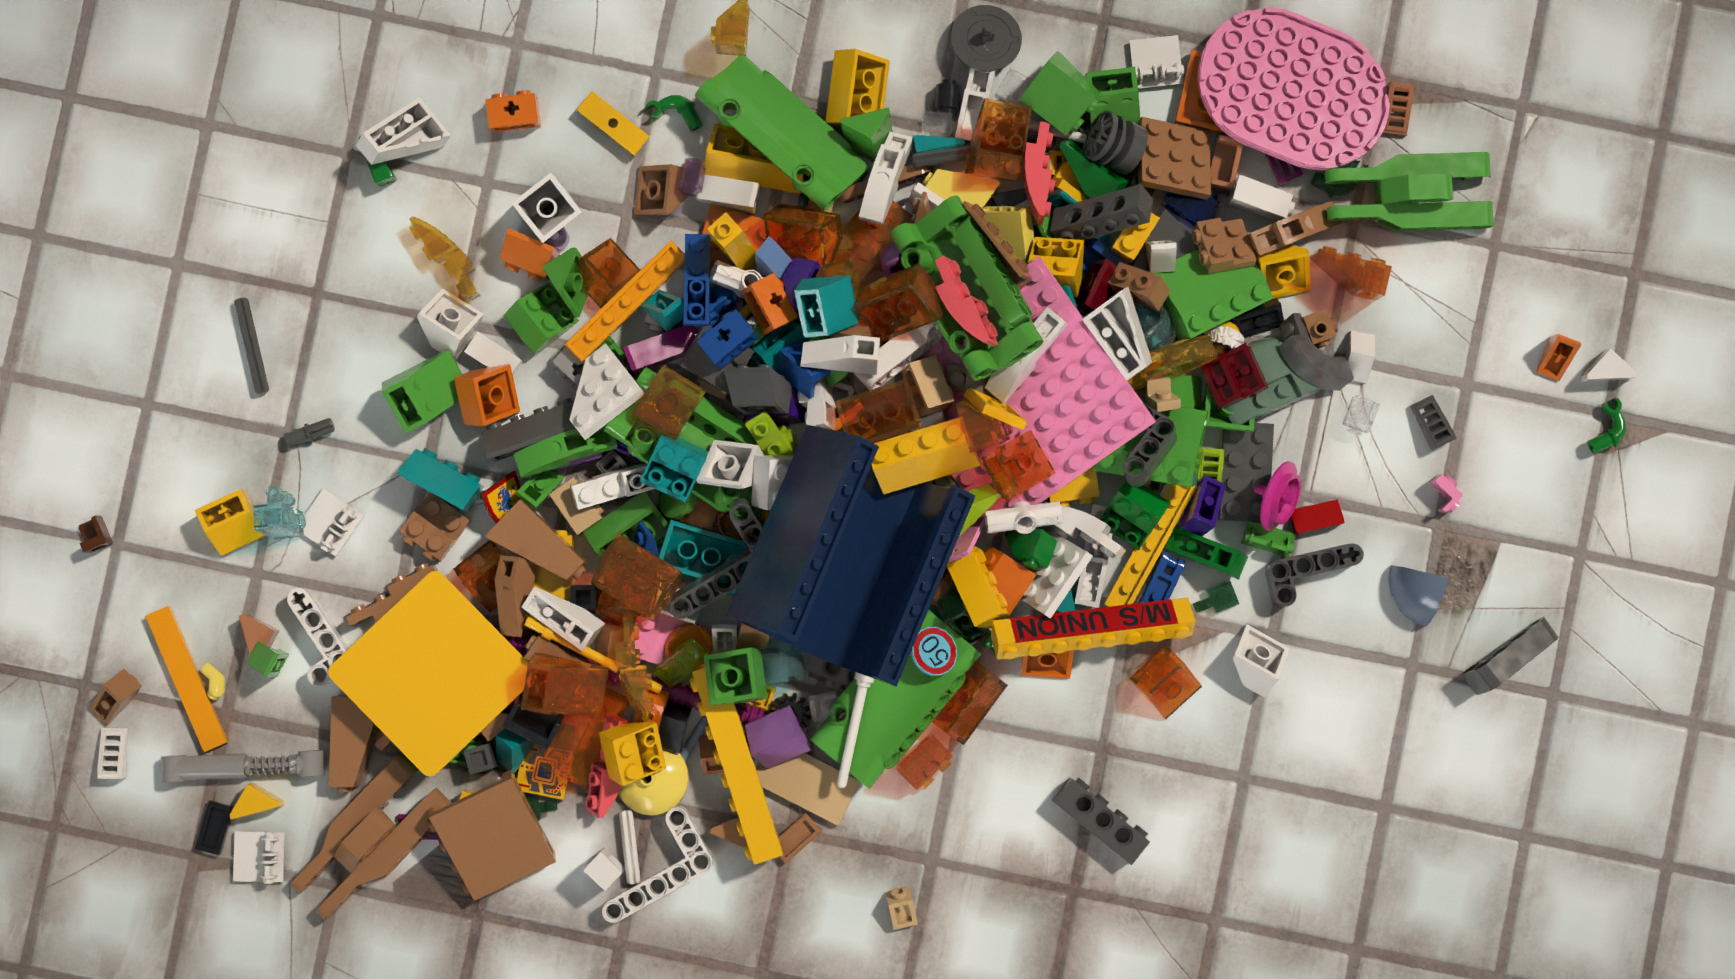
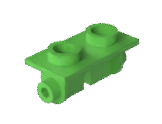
M1248 520L1241 544L1289 557V554H1292L1294 550L1293 543L1296 534L1277 528L1267 531L1260 523Z

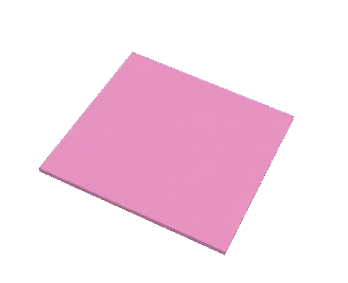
M1040 256L1027 265L1029 267L1027 272L1033 279L1020 290L1032 312L1030 319L1034 323L1048 307L1068 325L1036 361L1037 367L1005 402L1026 420L1027 424L1024 430L981 413L964 397L965 392L952 390L954 402L946 410H943L949 420L959 417L967 418L980 462L978 467L951 475L960 488L966 491L988 483L1001 495L993 506L986 511L1011 508L1020 501H1026L1031 505L1040 504L1156 422L1132 386L1126 381L1083 322L1082 315ZM944 336L936 345L915 360L936 355L938 363L944 369L945 380L947 378L948 364L964 365L958 353L950 349ZM966 339L964 340V348L967 344ZM986 394L997 399L993 394Z

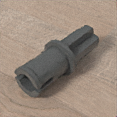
M331 418L310 425L306 423L302 428L284 433L285 441L290 448L307 441L314 442L315 438L334 432L335 426Z

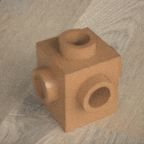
M1327 309L1302 317L1311 342L1317 346V349L1331 344L1330 340L1336 337L1335 332L1338 331L1334 318L1329 317Z

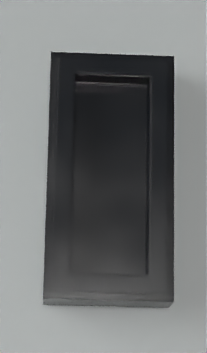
M209 800L195 849L218 856L221 855L231 822L230 813L234 806Z

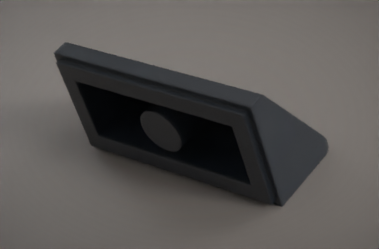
M1275 298L1231 320L1239 328L1243 337L1278 328L1284 321L1281 303Z

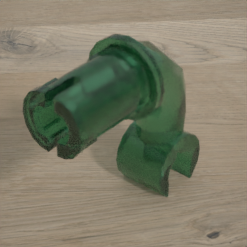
M1360 161L1352 162L1349 168H1357ZM1369 165L1362 166V168L1369 167ZM1316 172L1310 182L1311 185L1328 193L1330 198L1347 196L1357 186V184H1325V175L1320 172Z

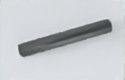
M238 298L234 301L254 390L256 394H263L269 391V386L249 300L247 298Z

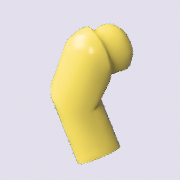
M208 662L201 668L200 672L209 679L208 697L212 700H218L225 692V677Z

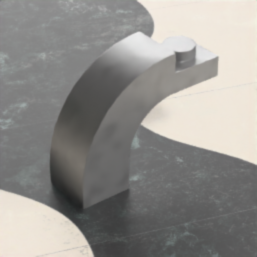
M1292 313L1279 325L1284 342L1279 346L1280 352L1289 367L1305 382L1323 390L1340 391L1354 379L1347 357L1328 356L1314 346L1308 336L1301 313Z

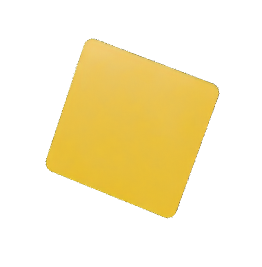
M432 571L427 574L345 651L328 670L331 680L426 776H434L445 767L536 678L534 667L438 571Z

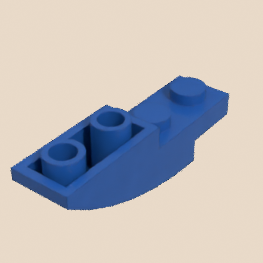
M685 234L683 326H709V234Z

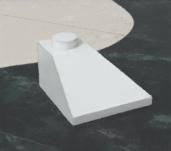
M442 288L418 313L417 319L431 347L440 353L449 349L454 358L464 348L484 314Z
M714 440L696 481L699 484L738 489L750 487L753 483L754 455L764 454L759 445Z
M1247 624L1233 655V661L1243 686L1265 698L1279 680L1290 648Z

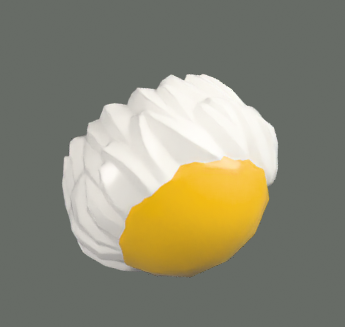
M1226 321L1204 333L1207 341H1216L1233 349L1242 345L1245 341L1239 328L1230 321Z

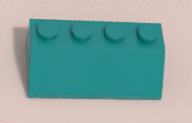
M671 520L656 564V571L658 575L691 583L748 549V546L744 541ZM742 562L739 568L745 571L748 562ZM720 575L717 580L725 584L731 578L728 575ZM737 588L727 593L726 595L734 597Z

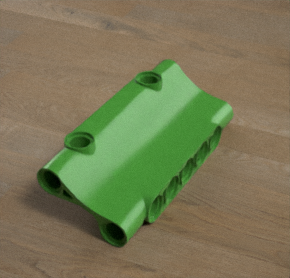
M744 54L738 56L718 75L705 81L695 94L697 99L719 117L722 125L733 127L792 180L795 190L804 193L823 211H826L852 184L860 182L871 169L852 151L850 144L770 72L759 69ZM726 109H733L736 111V114L734 116H727L723 112ZM805 174L810 180L801 182L797 179V176Z
M648 367L644 368L636 380V383L645 395L608 422L604 429L606 433L625 444L632 456L648 464L663 430L707 451L710 450L714 440L758 445L744 422L677 380H670L668 383L664 382L665 378ZM696 481L691 490V493L720 512H728L730 504L734 499L745 498L750 503L752 501V486L738 489L699 484ZM753 506L759 516L763 509ZM738 507L734 511L735 515L741 517L745 516L748 512L744 507Z
M928 610L920 630L927 627H939L946 630L952 636L957 646L956 663L949 672L941 676H930L923 673L915 665L910 653L897 687L875 679L874 683H871V686L867 688L849 773L869 789L883 774L885 769L893 768L963 685L966 679L965 672L982 655L930 610ZM856 679L850 683L829 708L827 718L809 738L840 765L858 687ZM845 712V718L839 721L840 715Z

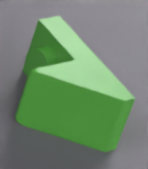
M554 469L534 474L515 495L534 510L539 509L544 505L549 494L562 483L564 477Z
M257 642L247 660V664L266 677L278 676L289 653L281 649L275 650L261 642Z

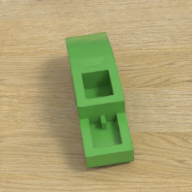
M606 425L586 440L575 428L532 444L514 453V458L520 477L523 478L567 466L569 461L616 449L618 446L616 438L604 431Z

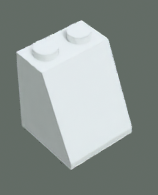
M552 172L511 203L542 243L582 213L569 192Z

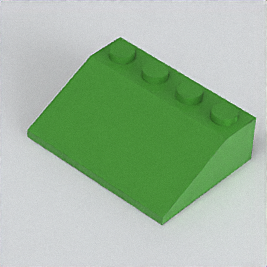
M1198 248L1177 258L1175 271L1153 273L1161 276L1170 289V293L1163 304L1178 340L1191 339L1273 299L1265 276L1258 265L1255 263V266L1207 274L1205 265L1202 266L1200 263V251Z
M1186 407L1160 412L1174 422L1177 441L1148 480L1186 487L1196 486L1208 411ZM1164 430L1161 431L1159 434L1167 435L1170 431ZM1138 434L1094 465L1093 471L1125 476L1123 464L1142 439V436ZM1148 450L1145 454L1151 455L1156 450ZM1134 469L1130 473L1138 474L1141 470Z

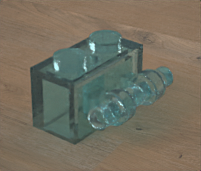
M277 486L267 487L265 490L267 504L254 506V530L275 540L304 536L305 516L302 511L291 507L295 504L293 495Z

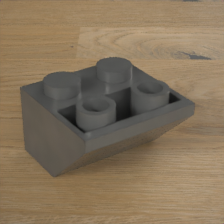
M760 364L758 367L751 368L744 365H737L736 368H725L732 405L743 414H760L764 411H767L768 414L789 413L793 385L784 379L783 375L775 372L771 366Z

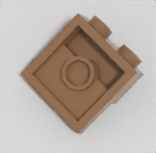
M1221 218L1198 221L1192 230L1193 242L1198 245L1200 251V263L1202 266L1205 265L1207 274L1255 266L1257 260L1242 218L1224 222L1221 221Z
M429 492L418 509L413 511L399 531L404 534L401 539L412 547L415 544L422 547L424 550L421 553L431 561H434L436 558L442 561L471 520L440 497Z

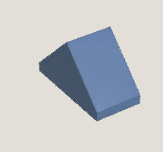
M768 236L755 253L756 270L763 278L775 273L777 278L782 281L783 275L791 264L792 259L773 238Z

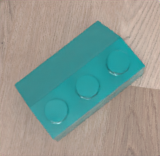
M426 448L423 451L415 449L397 474L456 507L470 512L484 488V485L479 483L481 478L470 472H467L466 475L458 472L459 466L448 460L444 463L436 460L437 454Z

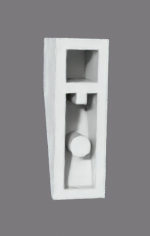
M537 587L532 589L522 605L524 610L581 651L594 642L605 624L586 609Z

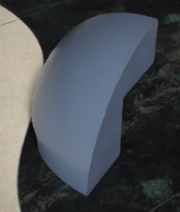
M1391 565L1389 587L1391 595L1398 604L1400 611L1412 622L1426 627L1437 612L1449 579L1406 567Z

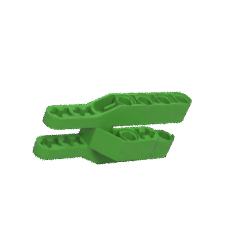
M1490 153L1398 154L1376 167L1325 170V184L1374 183L1375 204L1327 207V220H1372L1394 231L1459 230L1494 227L1492 201L1445 202L1453 200L1452 178H1461L1462 181L1479 177L1491 178Z

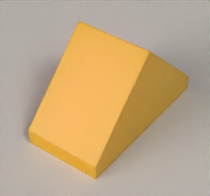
M249 783L231 811L230 819L284 805V801L257 784Z

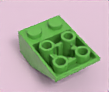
M1135 67L1088 72L1085 74L1084 77L1100 92L1095 98L1099 101L1091 113L1088 112L1090 126L1094 119L1105 110L1122 116L1126 121H1133L1138 124L1140 120V106Z
M449 349L382 382V393L405 433L431 421L459 401L454 377L461 375L462 372Z

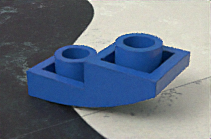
M643 521L638 522L636 532L633 534V543L640 551L637 554V562L647 576H656V564L658 561L657 545L653 535Z

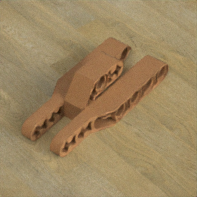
M402 753L397 755L336 817L329 826L321 852L290 883V886L298 894H301L335 859L351 873L316 910V913L324 921L329 919L361 885L388 876L431 832L427 823L429 808L433 807L437 811L452 804L435 788L395 828L396 824L381 808L387 807L388 801L400 789H404L407 786L405 783L419 771Z

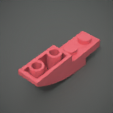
M1041 121L1037 143H1026L1023 164L1025 193L1028 204L1031 206V213L1038 225H1043L1044 217H1049L1052 202H1047L1048 194H1053L1055 180L1051 179L1052 170L1047 169L1050 155H1045L1046 147L1051 148L1053 133L1049 132L1050 123Z
M945 256L936 259L935 262L944 283L935 288L949 313L972 336L992 347L998 346L996 340L998 336L997 330L991 322L989 323L986 316L988 309L982 300L970 296L967 285L960 279L961 269L958 263Z
M606 714L603 731L619 724H625L627 720L616 714ZM602 748L600 750L601 762L592 763L591 772L588 777L589 791L586 797V811L597 818L605 816L622 787L609 778Z

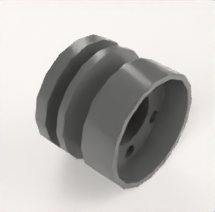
M1105 110L1094 119L1088 129L1083 145L1084 156L1091 161H1096L1097 164L1106 165L1108 169L1119 174L1126 175L1132 172L1142 159L1147 147L1148 132L1145 127L1133 121H1126L1122 116Z

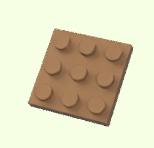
M1141 117L1138 124L1146 128L1148 141L1144 155L1138 164V184H1141L1143 187L1207 200L1211 196L1210 131Z

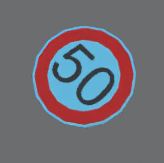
M927 627L919 631L911 651V657L915 665L923 673L930 676H941L949 672L955 665L957 646L952 636L946 630L939 627Z

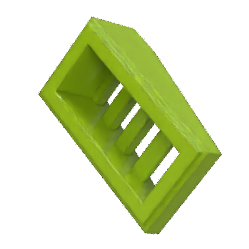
M1202 448L1197 485L1203 475L1215 477V480L1222 482L1224 449ZM1204 456L1216 457V462L1204 461ZM1203 466L1216 467V472L1203 471Z

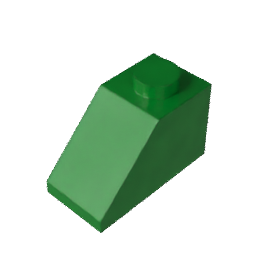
M1034 529L1031 533L1021 534L1017 530L1005 532V537L1014 556L1023 562L1024 567L1031 570L1049 567L1057 540L1043 529Z

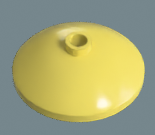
M663 750L666 769L651 774L652 780L650 783H646L644 778L622 786L618 795L626 806L643 815L663 814L677 806L683 799L689 782L688 768L680 753L676 754Z

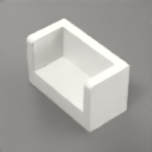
M604 848L583 871L606 891L624 872L625 866Z

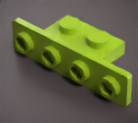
M767 411L746 422V427L765 455L794 456L798 446L794 432L791 429H787L784 424L777 427Z

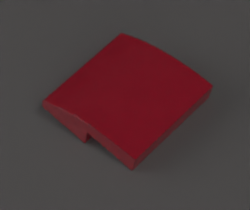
M1245 342L1225 354L1219 353L1200 364L1219 409L1240 402L1269 388L1249 343Z

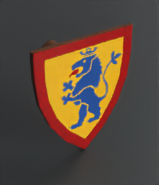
M512 471L490 488L480 493V498L483 500L489 516L496 524L519 500H522L515 495L520 489L516 471Z

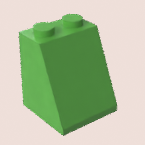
M1057 51L1041 69L1019 100L1067 136L1071 130L1076 132L1084 122L1081 119L1084 112L1091 113L1099 102L1095 98L1100 92Z

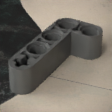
M1350 543L1269 562L1265 568V575L1272 602L1277 606L1292 605L1297 598L1293 579L1357 565L1364 557L1362 548L1355 543ZM1349 550L1355 551L1352 561L1351 558L1339 559L1338 555L1348 553ZM1324 553L1329 554L1332 558V563L1329 567H1324L1321 564V556ZM1299 559H1304L1308 564V568L1304 573L1297 570L1296 564ZM1276 564L1281 565L1284 569L1281 578H1276L1272 573V569ZM1282 588L1289 592V599L1284 603L1278 598V592Z
M1542 617L1526 627L1489 658L1468 668L1462 673V676L1476 695L1489 692L1504 683L1553 644L1559 637L1545 617Z

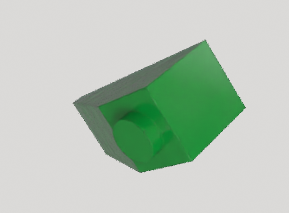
M1072 140L1060 143L1059 146L1083 192L1089 198L1125 189L1129 183L1116 172L1108 169L1106 165H1100L1096 161L1087 159L1084 156L1083 148Z
M1176 526L1164 548L1238 580L1248 559V556L1236 549Z

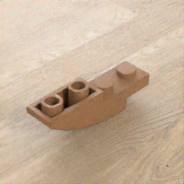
M1333 201L1313 207L1247 234L1256 257L1341 224V221L1327 220V207L1334 206Z
M428 563L416 567L414 569L415 573L408 577L402 574L391 580L393 584L387 586L391 596L388 597L386 593L374 598V604L368 607L362 604L351 609L352 614L346 617L349 625L356 626L372 617L377 622L427 574L432 571H438L435 565L429 566Z

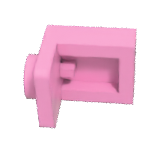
M1443 474L1437 475L1430 482L1447 499L1438 511L1440 513H1446L1447 511L1452 513L1461 504L1459 499L1463 496L1456 488L1457 483L1450 476H1444Z

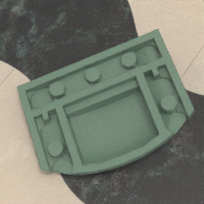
M1268 337L1249 342L1269 388L1225 407L1227 411L1234 412L1232 415H1227L1231 424L1245 425L1251 419L1255 418L1256 420L1321 390L1301 379L1286 363L1279 349V346L1284 342L1283 337Z

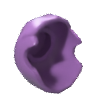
M895 243L890 244L883 251L881 267L888 279L898 281L904 279L907 271L900 263L902 254Z

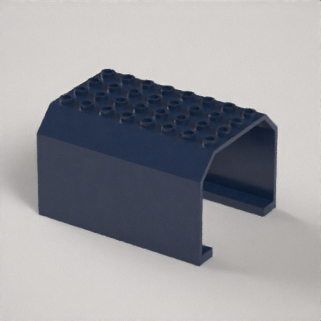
M806 425L726 615L737 622L813 656L897 687L973 504L975 495L958 486L951 485L950 488H945L929 483H921L883 494L872 468V462L879 448L878 445L857 435Z

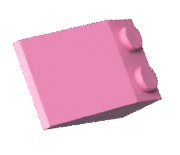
M640 607L626 655L673 669L665 657V643L668 635L675 628L683 624L693 623L649 610L646 607ZM694 624L696 626L704 628L709 633V635L712 636V628L699 624Z

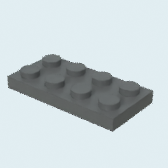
M1254 423V432L1223 429L1222 449H1224L1222 483L1226 484L1219 510V520L1261 522L1260 511L1263 498L1262 495L1254 493V488L1256 484L1267 487L1272 477L1274 424Z

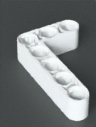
M675 806L667 812L665 819L685 857L608 900L602 908V915L606 921L610 923L619 922L710 870L713 864L712 853L685 807ZM672 812H682L684 815L683 823H673L671 820ZM684 834H694L696 844L693 846L686 845L683 842ZM696 856H706L709 861L708 866L704 868L698 867L695 863ZM677 867L684 868L687 873L686 878L683 880L676 879L673 875V870ZM653 880H661L665 885V889L662 892L654 891L651 886ZM632 892H639L642 895L643 901L641 904H634L630 901V894ZM611 904L618 905L621 909V914L617 917L611 916L608 912V906Z

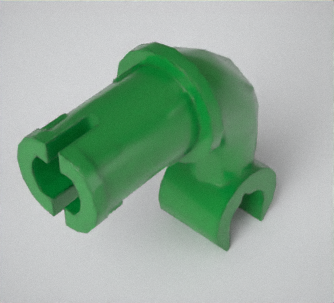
M670 95L658 102L652 100L645 107L647 110L654 106L658 108L655 114L650 115L652 119L660 118L664 110L676 109L678 114L681 113L690 132L696 131L703 126L694 108L695 103L681 95Z
M1616 397L1612 399L1615 405L1614 409L1608 406L1607 401L1602 404L1603 412L1611 416L1612 428L1607 429L1606 433L1587 441L1588 447L1593 454L1611 446L1617 447L1626 433V422L1620 411L1622 403Z

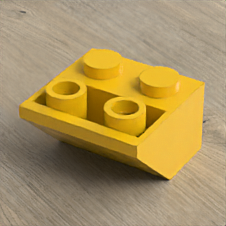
M1035 237L1028 264L1040 256L1061 286L1069 285L1073 297H1077L1082 280L1084 240Z
M239 489L195 510L205 534L221 556L267 535L247 490Z
M656 722L619 724L599 732L608 776L621 786L666 769Z

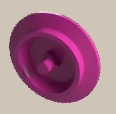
M1290 461L1284 462L1277 468L1267 487L1256 484L1254 488V493L1262 495L1263 498L1260 521L1262 527L1267 531H1271L1279 524L1282 525L1289 520L1300 497L1301 478L1297 475L1295 464Z

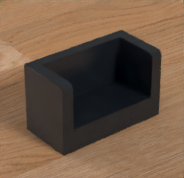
M520 694L516 698L502 727L548 749L562 723L564 715Z

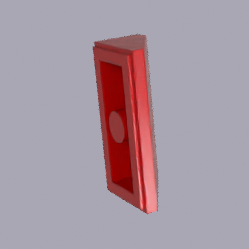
M1338 499L1295 508L1290 517L1295 534L1345 523Z

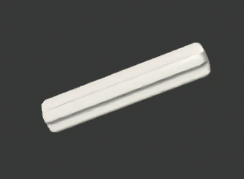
M624 810L619 813L626 881L627 884H638L640 882V871L632 810Z

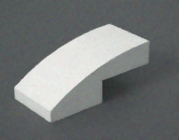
M478 331L464 351L486 367L510 364L512 374L515 373L522 362L521 359Z

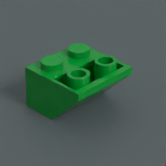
M1125 480L1099 520L1109 525L1111 528L1110 532L1139 550L1167 510L1170 502L1145 485L1133 487Z

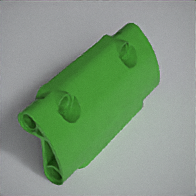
M955 195L947 198L916 224L903 223L890 232L892 240L902 254V265L929 309L950 349L958 353L974 381L984 379L1004 370L1028 356L1043 344L1042 337L1030 319L1032 312L988 236L975 219L969 215L959 196ZM945 256L958 263L961 269L960 279L967 285L970 296L982 300L988 309L986 316L989 323L991 322L997 330L998 336L996 340L998 346L992 347L972 336L949 313L935 288L944 283L936 265V259ZM966 338L967 344L964 348V340Z

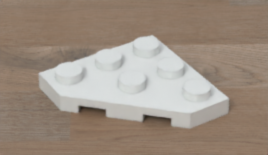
M606 343L585 360L569 419L584 440L588 439L645 395Z

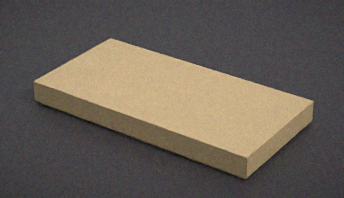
M807 753L798 755L768 769L760 762L756 766L761 785L764 789L837 826L860 784L859 780L849 775L846 787L839 788L837 786L839 770Z

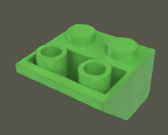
M549 283L518 299L503 315L533 354L552 344L579 322Z

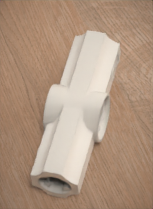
M719 260L714 263L709 275L710 282L733 290L741 298H744L741 290L747 287L744 280L752 284L763 278L755 270L745 271Z
M1020 501L1011 508L985 511L984 513L987 533L1017 530L1021 534L1031 533L1036 527L1062 524L1063 522L1060 501L1036 505Z

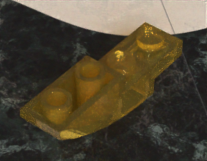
M414 216L409 218L412 223L409 229L416 240L421 238L425 247L422 250L428 260L434 259L438 264L446 260V263L443 265L450 276L455 275L459 281L456 287L462 297L468 296L470 300L479 297V292L468 274L476 269L464 252L436 227Z
M1209 335L1185 339L1149 351L1152 363L1127 381L1136 392L1145 387L1146 380L1168 377L1170 375L1172 378H1175L1219 357Z
M623 617V642H614L613 647L617 675L627 700L642 721H648L649 713H653L654 710L653 697H648V688H652V675L647 673L646 665L636 666V664H640V649H635V640H639L638 625H634L633 617Z

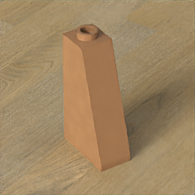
M519 500L485 535L489 540L566 580L571 581L573 578L577 580L586 571L584 567L588 562L523 500Z
M348 696L331 697L329 787H337L338 792H351L352 787L360 786L378 727Z

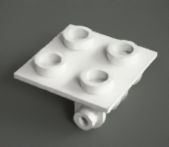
M1178 35L1129 40L1132 67L1136 69L1138 89L1184 84V66L1181 65Z
M323 488L295 529L318 544L324 551L337 556L364 515Z
M235 831L233 881L263 882L265 884L283 882L285 832Z

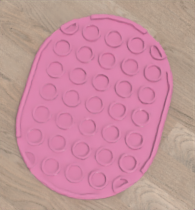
M1264 8L1247 10L1234 15L1220 25L1211 35L1200 57L1198 67L1199 91L1203 104L1215 124L1237 142L1301 168L1328 170L1340 168L1358 160L1378 141L1389 116L1390 103L1385 82L1386 78L1379 63L1375 62L1367 52V48L1343 32L1288 10Z

